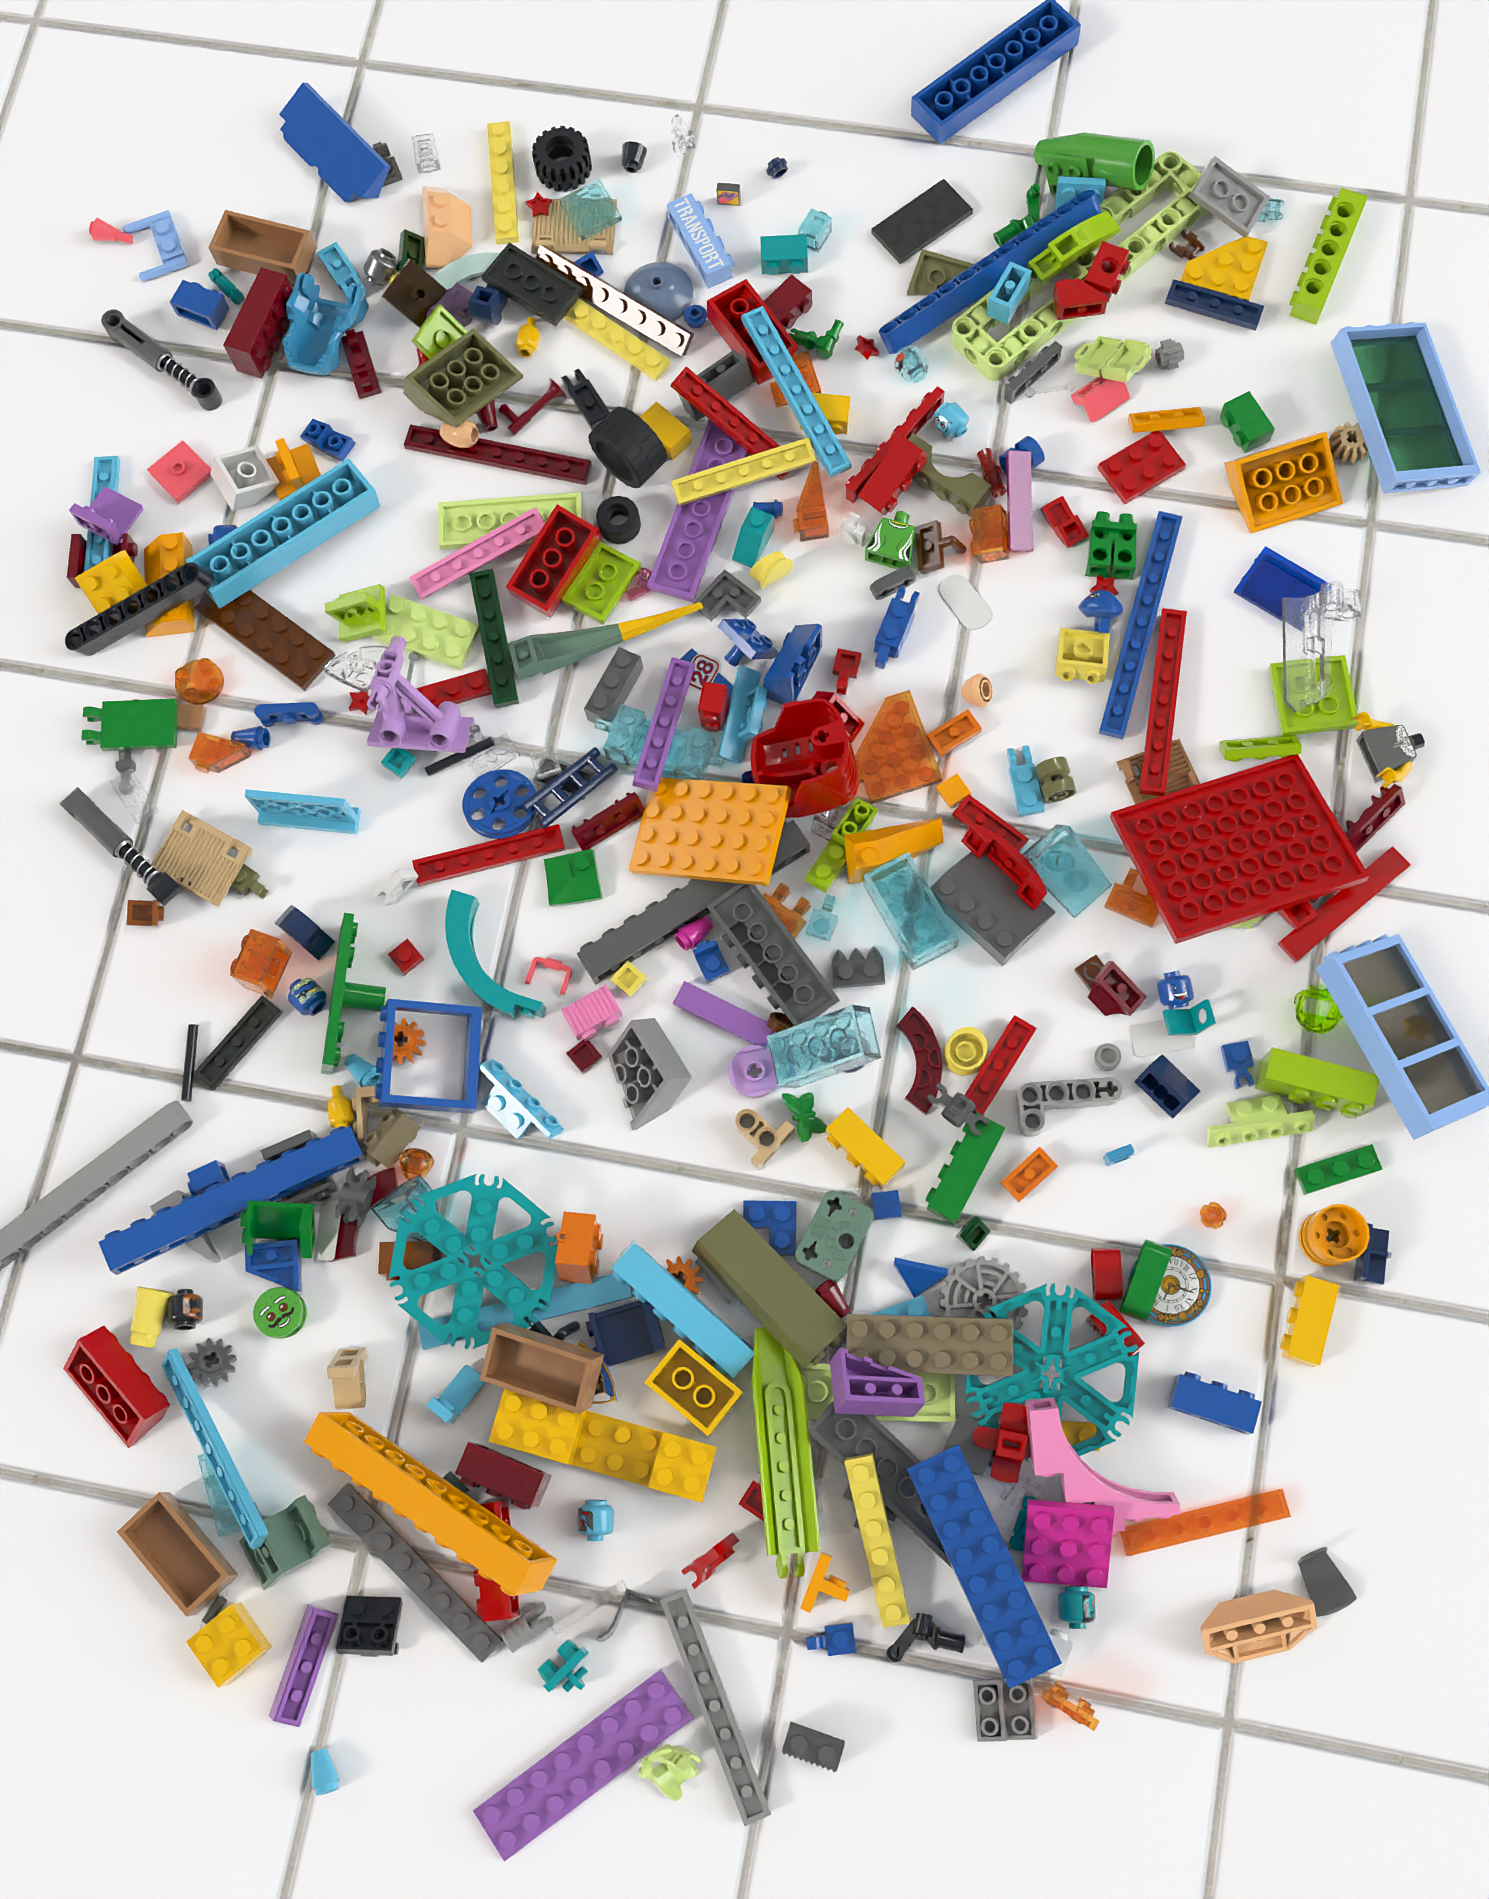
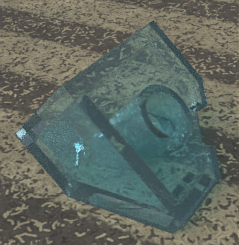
M419 1175L402 1183L373 1206L371 1210L387 1229L397 1232L400 1216L409 1223L411 1221L402 1212L407 1210L410 1214H415L417 1206L412 1203V1200L417 1199L422 1205H425V1202L418 1195L429 1192L432 1188ZM436 1202V1204H435V1209H436V1211H438V1204H437V1202ZM418 1232L411 1233L412 1239L418 1241L426 1239Z

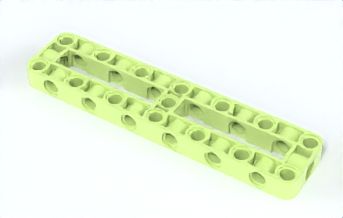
M1168 151L1155 159L1151 178L1143 190L1119 188L1106 198L1103 204H1099L1102 213L1108 211L1119 226L1129 217H1134L1149 205L1152 199L1161 191L1170 190L1177 196L1175 200L1118 245V247L1129 250L1127 261L1131 262L1126 276L1121 275L1119 279L1121 281H1124L1177 238L1183 229L1187 230L1208 212L1189 197L1202 174L1176 152ZM1093 251L1082 260L1079 257L1043 284L1032 271L1031 277L1033 278L1030 279L1029 289L1019 306L1027 299L1031 300L1061 272H1066L1073 279L1085 281L1096 253ZM992 290L953 322L951 344L987 379L999 381L1077 318L1057 320L1054 300L1052 298L1000 341L996 342L986 333L992 327L996 328L1002 323L986 315L988 298L993 292Z

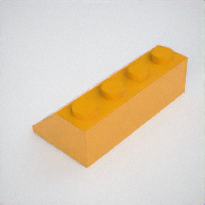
M184 532L159 535L144 548V576L147 586L187 563L186 560L193 556L192 544ZM194 598L146 624L147 638L195 632Z

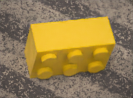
M680 1339L644 1382L708 1437H711L744 1395L738 1387Z

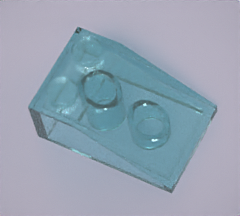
M1056 824L1022 853L1039 874L1046 890L1073 918L1077 917L1112 886L1069 825Z

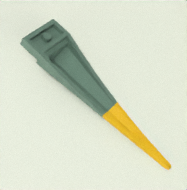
M698 602L656 615L611 625L526 636L508 643L515 673L519 680L532 677L540 672L543 675L700 610L703 608L702 603Z

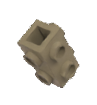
M391 1108L383 1114L381 1122L365 1137L364 1143L360 1148L368 1153L365 1158L376 1167L381 1163L389 1169L392 1164L399 1160L406 1146L417 1137L421 1126L399 1109Z

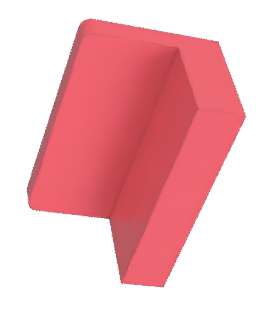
M1101 376L1071 394V398L1074 404L1084 406L1090 422H1096L1129 400L1130 394L1125 382L1104 379Z

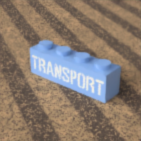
M692 193L668 203V219L706 287L709 289L733 278V259L729 253L726 254L723 250L724 244L721 237L714 234V227L710 218H705L701 202L699 200L696 201Z

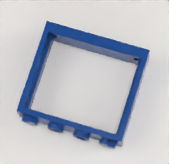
M388 998L385 1006H381V1014L379 1015V1021L384 1023L383 1032L379 1031L378 1047H382L381 1057H377L376 1073H380V1082L375 1084L374 1089L375 1099H378V1107L472 1114L477 1109L482 1007ZM396 1011L467 1017L462 1100L390 1095Z

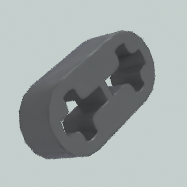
M904 566L879 578L870 585L869 589L876 600H881L898 592L900 586L905 588L910 586L916 580V576L909 566Z

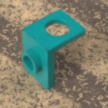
M1209 999L1203 1000L1190 1009H1165L1162 1011L1169 1036L1198 1035L1216 1024ZM1201 1009L1205 1010L1207 1016L1204 1023H1201L1199 1019Z

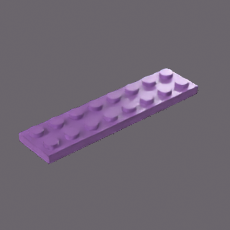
M708 420L688 475L745 458L748 452L713 422ZM735 489L678 506L677 503L649 578L648 590L694 602Z
M660 1669L475 1808L473 1812L505 1862L693 1719V1716L662 1669Z

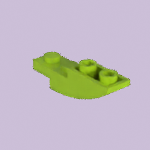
M1108 211L1095 215L1048 243V248L1029 261L1028 266L1043 284L1079 257L1082 260L1100 247L1102 241L1107 242L1118 234L1121 228Z
M856 798L833 831L830 841L806 874L804 881L827 893L834 881L840 877L846 868L844 835L868 831L879 809Z

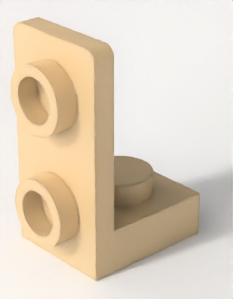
M375 1085L355 1088L356 1096H352V1107L357 1113V1121L353 1123L354 1135L362 1143H364L365 1137L369 1134L367 1102L370 1105H378V1099H375Z

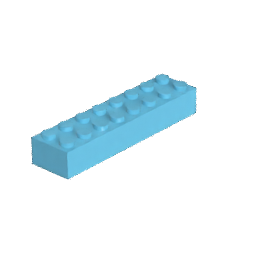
M348 458L188 558L186 562H194L212 571L214 581L206 592L220 609L381 506L375 489Z

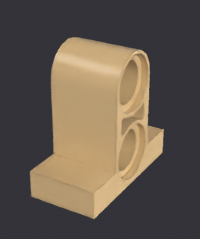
M742 1109L735 1118L739 1133L758 1149V1152L751 1158L752 1164L758 1170H761L795 1132L794 1126L787 1120L776 1131L752 1109ZM743 1118H753L755 1120L754 1125L751 1128H743L740 1125ZM763 1135H772L775 1138L773 1144L769 1146L762 1145L760 1139Z
M366 1347L339 1349L327 1367V1377L332 1379L334 1405L337 1410L365 1408L367 1396L364 1361L367 1358Z

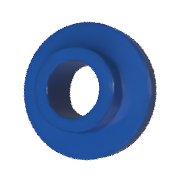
M700 305L689 306L684 312V320L691 328H700L707 320V312Z

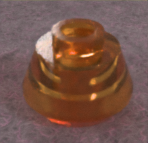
M419 1148L405 1149L399 1154L398 1158L401 1173L405 1175L406 1179L411 1181H419L421 1178H425L435 1163L434 1158L428 1151Z

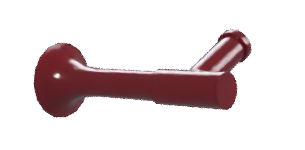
M549 378L550 386L547 392L519 417L507 404L500 406L499 412L512 422L507 429L514 436L554 398L561 396L566 398L564 391L554 380Z

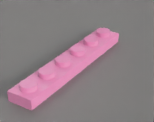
M534 507L410 576L409 579L420 599L423 600L537 537L545 522L538 509Z

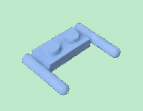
M169 210L123 226V232L128 234L150 227L163 265L140 272L139 278L141 281L144 282L189 266Z

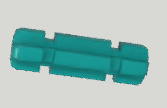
M213 268L208 273L210 280L228 298H231L234 304L240 305L245 300L243 293L225 275H222L219 269Z
M1026 1495L1021 1505L1023 1509L1019 1511L1013 1529L1015 1533L1009 1541L1010 1548L1022 1552L1024 1549L1028 1499L1038 1500L1029 1495Z

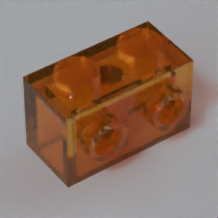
M1001 504L972 509V518L969 519L970 531L973 533V541L970 542L972 556H975L980 564L1009 559L1007 513Z

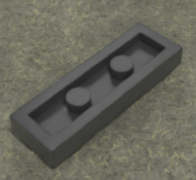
M1057 341L1053 342L1049 347L1045 346L1039 352L1038 357L1033 361H1028L1016 377H1010L1005 384L1004 399L1009 404H1012L1060 360L1063 346Z

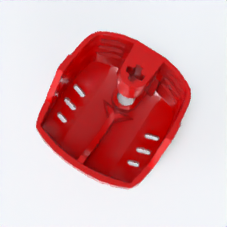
M814 698L783 704L775 727L763 731L753 739L750 761L754 783L788 786L792 790L785 818H801L829 811L850 802L857 794L859 771L853 748L848 739L840 713L828 700ZM810 742H812L813 751H810V747H809V743H810ZM796 746H800L799 755L796 754ZM784 751H787V757H783ZM834 766L838 767L835 770L827 773V770L829 768Z

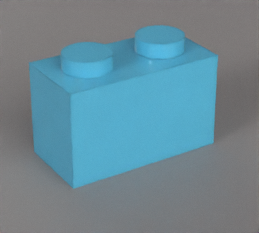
M1010 261L988 298L986 315L1008 325L1029 289L1032 271Z

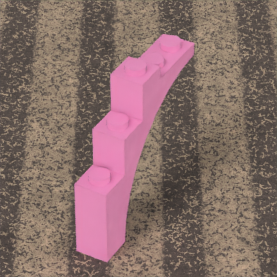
M1054 1397L1025 1400L1030 1458L1035 1476L1040 1475L1042 1477H1052L1056 1473H1060L1061 1491L1065 1502L1080 1504L1090 1502L1092 1505L1113 1506L1115 1513L1112 1535L1119 1531H1125L1124 1520L1138 1522L1151 1517L1167 1519L1173 1515H1181L1180 1503L1174 1492H1150L1129 1488L1111 1481L1093 1470L1077 1455L1066 1439Z

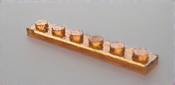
M1283 1488L1181 1512V1515H1173L1167 1519L1157 1518L1125 1526V1531H1119L1125 1555L1128 1557L1288 1518L1291 1515Z

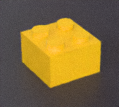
M125 550L112 555L75 577L97 614L147 586Z
M241 1602L230 1604L186 1641L218 1688L229 1685L273 1648Z

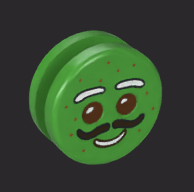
M275 1287L265 1291L259 1296L253 1309V1319L256 1327L263 1334L277 1339H285L297 1334L304 1326L307 1318V1307L303 1298L297 1292L283 1287Z

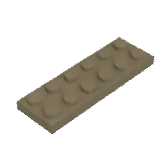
M847 1314V1350L849 1354L857 1357L871 1358L873 1363L881 1366H892L911 1373L1013 1376L1014 1319Z

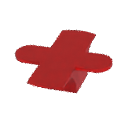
M1003 1403L999 1429L980 1426L974 1430L972 1439L978 1447L995 1451L990 1474L991 1478L1006 1483H1018L1022 1461H1024L1025 1457L1030 1458L1026 1406L1016 1403Z

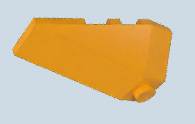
M938 817L844 835L848 884L874 880L942 844V818Z

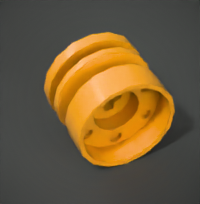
M1332 1204L1308 1215L1301 1223L1298 1232L1299 1246L1303 1254L1312 1263L1322 1267H1334L1360 1257L1367 1249L1370 1239L1369 1227L1364 1217L1355 1208L1345 1204ZM1328 1233L1332 1235L1330 1242H1328L1326 1239V1237H1328L1329 1235Z

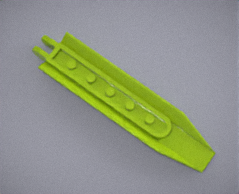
M764 1327L755 1328L752 1389L767 1556L777 1555V1574L782 1579L786 1578L789 1573L787 1554H793L795 1577H803L805 1574L804 1553L821 1551L810 1434L806 1431L809 1428L805 1382L797 1361Z

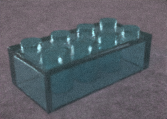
M909 852L863 875L864 888L912 971L958 947L959 937Z
M852 1004L767 1036L778 1087L796 1089L881 1058L870 1007Z

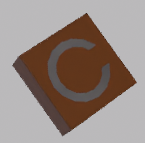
M1095 954L1076 967L1074 972L1087 989L1091 991L1093 979L1103 968L1104 964Z

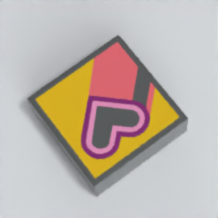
M717 183V203L740 206V184Z

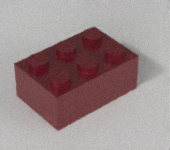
M474 1442L467 1443L454 1473L461 1476V1483L473 1488H480L482 1485L486 1487L485 1493L499 1499H505L506 1496L512 1498L510 1504L524 1510L540 1506L552 1477L549 1473Z

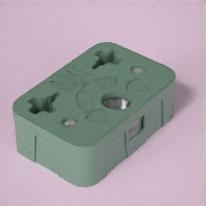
M830 1190L826 1192L796 1249L795 1257L798 1264L825 1279L832 1280L833 1283L843 1281L868 1229L872 1225L873 1211L866 1205L838 1191ZM835 1201H838L841 1210L836 1209L830 1216V1206L828 1204H834ZM850 1237L853 1246L843 1249L842 1243L839 1240ZM815 1245V1255L817 1258L811 1257L809 1261L806 1260L804 1251H810Z

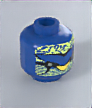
M297 979L290 985L288 1001L301 1015H317L326 1006L327 993L314 979Z

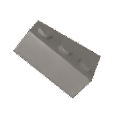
M655 1018L631 1020L608 1053L616 1082L622 1084L625 1098L622 1099L624 1107L630 1109L633 1119L630 1121L632 1131L639 1129L667 1112L692 1079L688 1069Z

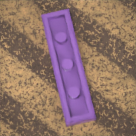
M686 981L683 982L673 1001L674 1006L753 1045L765 1047V1049L774 1033L767 1026L766 1020Z

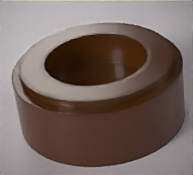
M773 1012L767 1020V1026L772 1031L782 1035L791 1033L793 1024L785 1014Z

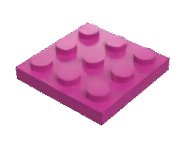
M1028 1499L1021 1572L1022 1580L1024 1582L1107 1588L1115 1513L1114 1507Z

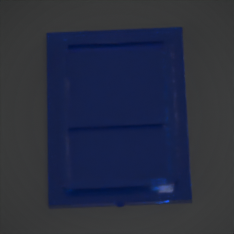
M1265 546L1258 557L1255 558L1247 573L1241 578L1233 593L1302 633L1314 614L1319 611V607L1332 590L1333 585Z

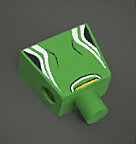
M897 511L894 520L888 518L881 519L866 545L865 561L897 570L904 566L910 567L915 527L908 524L910 518L908 513Z

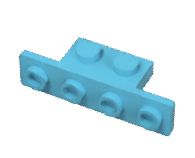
M743 665L737 668L718 751V757L735 764L742 762L746 741L760 733L763 725L761 721L762 713L768 703L766 698L768 689L759 686L761 673Z
M492 1059L479 1065V1069L495 1084L481 1104L516 1139L523 1137L533 1123L548 1138L560 1135L564 1131L558 1119L550 1115L541 1106L539 1100L532 1097L518 1080L513 1079L500 1062Z

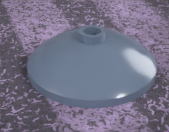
M653 262L641 266L630 275L624 288L626 294L673 322L684 315L685 310L691 306L693 300V285L690 277L683 269L668 262Z

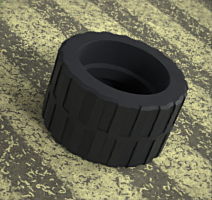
M615 407L588 435L591 449L604 467L619 481L631 488H640L667 461L666 449L657 434L640 416L625 407Z

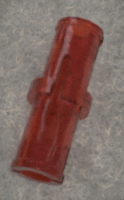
M985 448L986 454H984L982 449L977 453V457L983 469L982 476L991 485V495L997 498L998 491L1000 496H1003L1007 490L1000 476V466L996 465L991 448Z

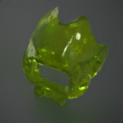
M1309 985L1308 990L1299 991L1294 997L1293 1003L1295 1005L1296 1019L1304 1031L1323 1035L1333 1030L1343 1018L1332 996L1329 995L1328 989L1324 988L1322 990ZM1305 997L1327 1002L1329 1004L1327 1016L1304 1011Z

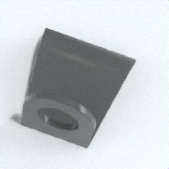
M1327 1547L1312 1551L1297 1561L1310 1600L1314 1602L1316 1617L1338 1612L1357 1599L1349 1583L1326 1553Z
M627 1588L611 1626L606 1632L597 1636L596 1641H606L613 1635L630 1595L653 1605H656L657 1602Z

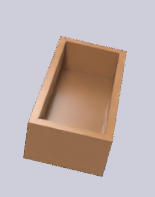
M225 210L208 248L217 265L256 275L262 267L286 274L289 282L295 284L297 274L307 273L317 246L309 230Z
M504 1322L492 1327L480 1380L580 1414L592 1407L604 1354Z
M158 1492L117 1531L119 1536L186 1617L197 1615L239 1575L170 1492Z

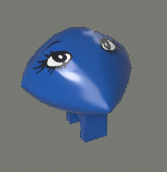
M1104 589L1094 591L1082 600L1078 606L1079 610L1086 617H1095L1094 631L1099 633H1109L1111 619L1117 618L1123 612L1120 601L1111 592Z

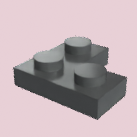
M724 569L692 604L701 602L703 608L697 611L712 622L726 605H729L741 616L747 618L762 600L758 594Z

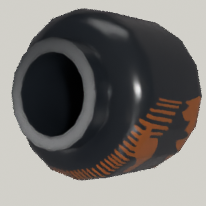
M180 1289L176 1295L168 1299L167 1322L173 1325L175 1330H192L196 1328L197 1324L201 1323L203 1319V1298L194 1294L192 1289Z

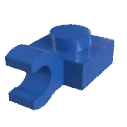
M852 1622L824 1626L825 1635L806 1637L807 1650L827 1647L828 1656L856 1653Z

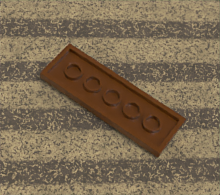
M251 590L220 609L207 593L194 607L197 612L303 691L310 686L336 656L334 651Z

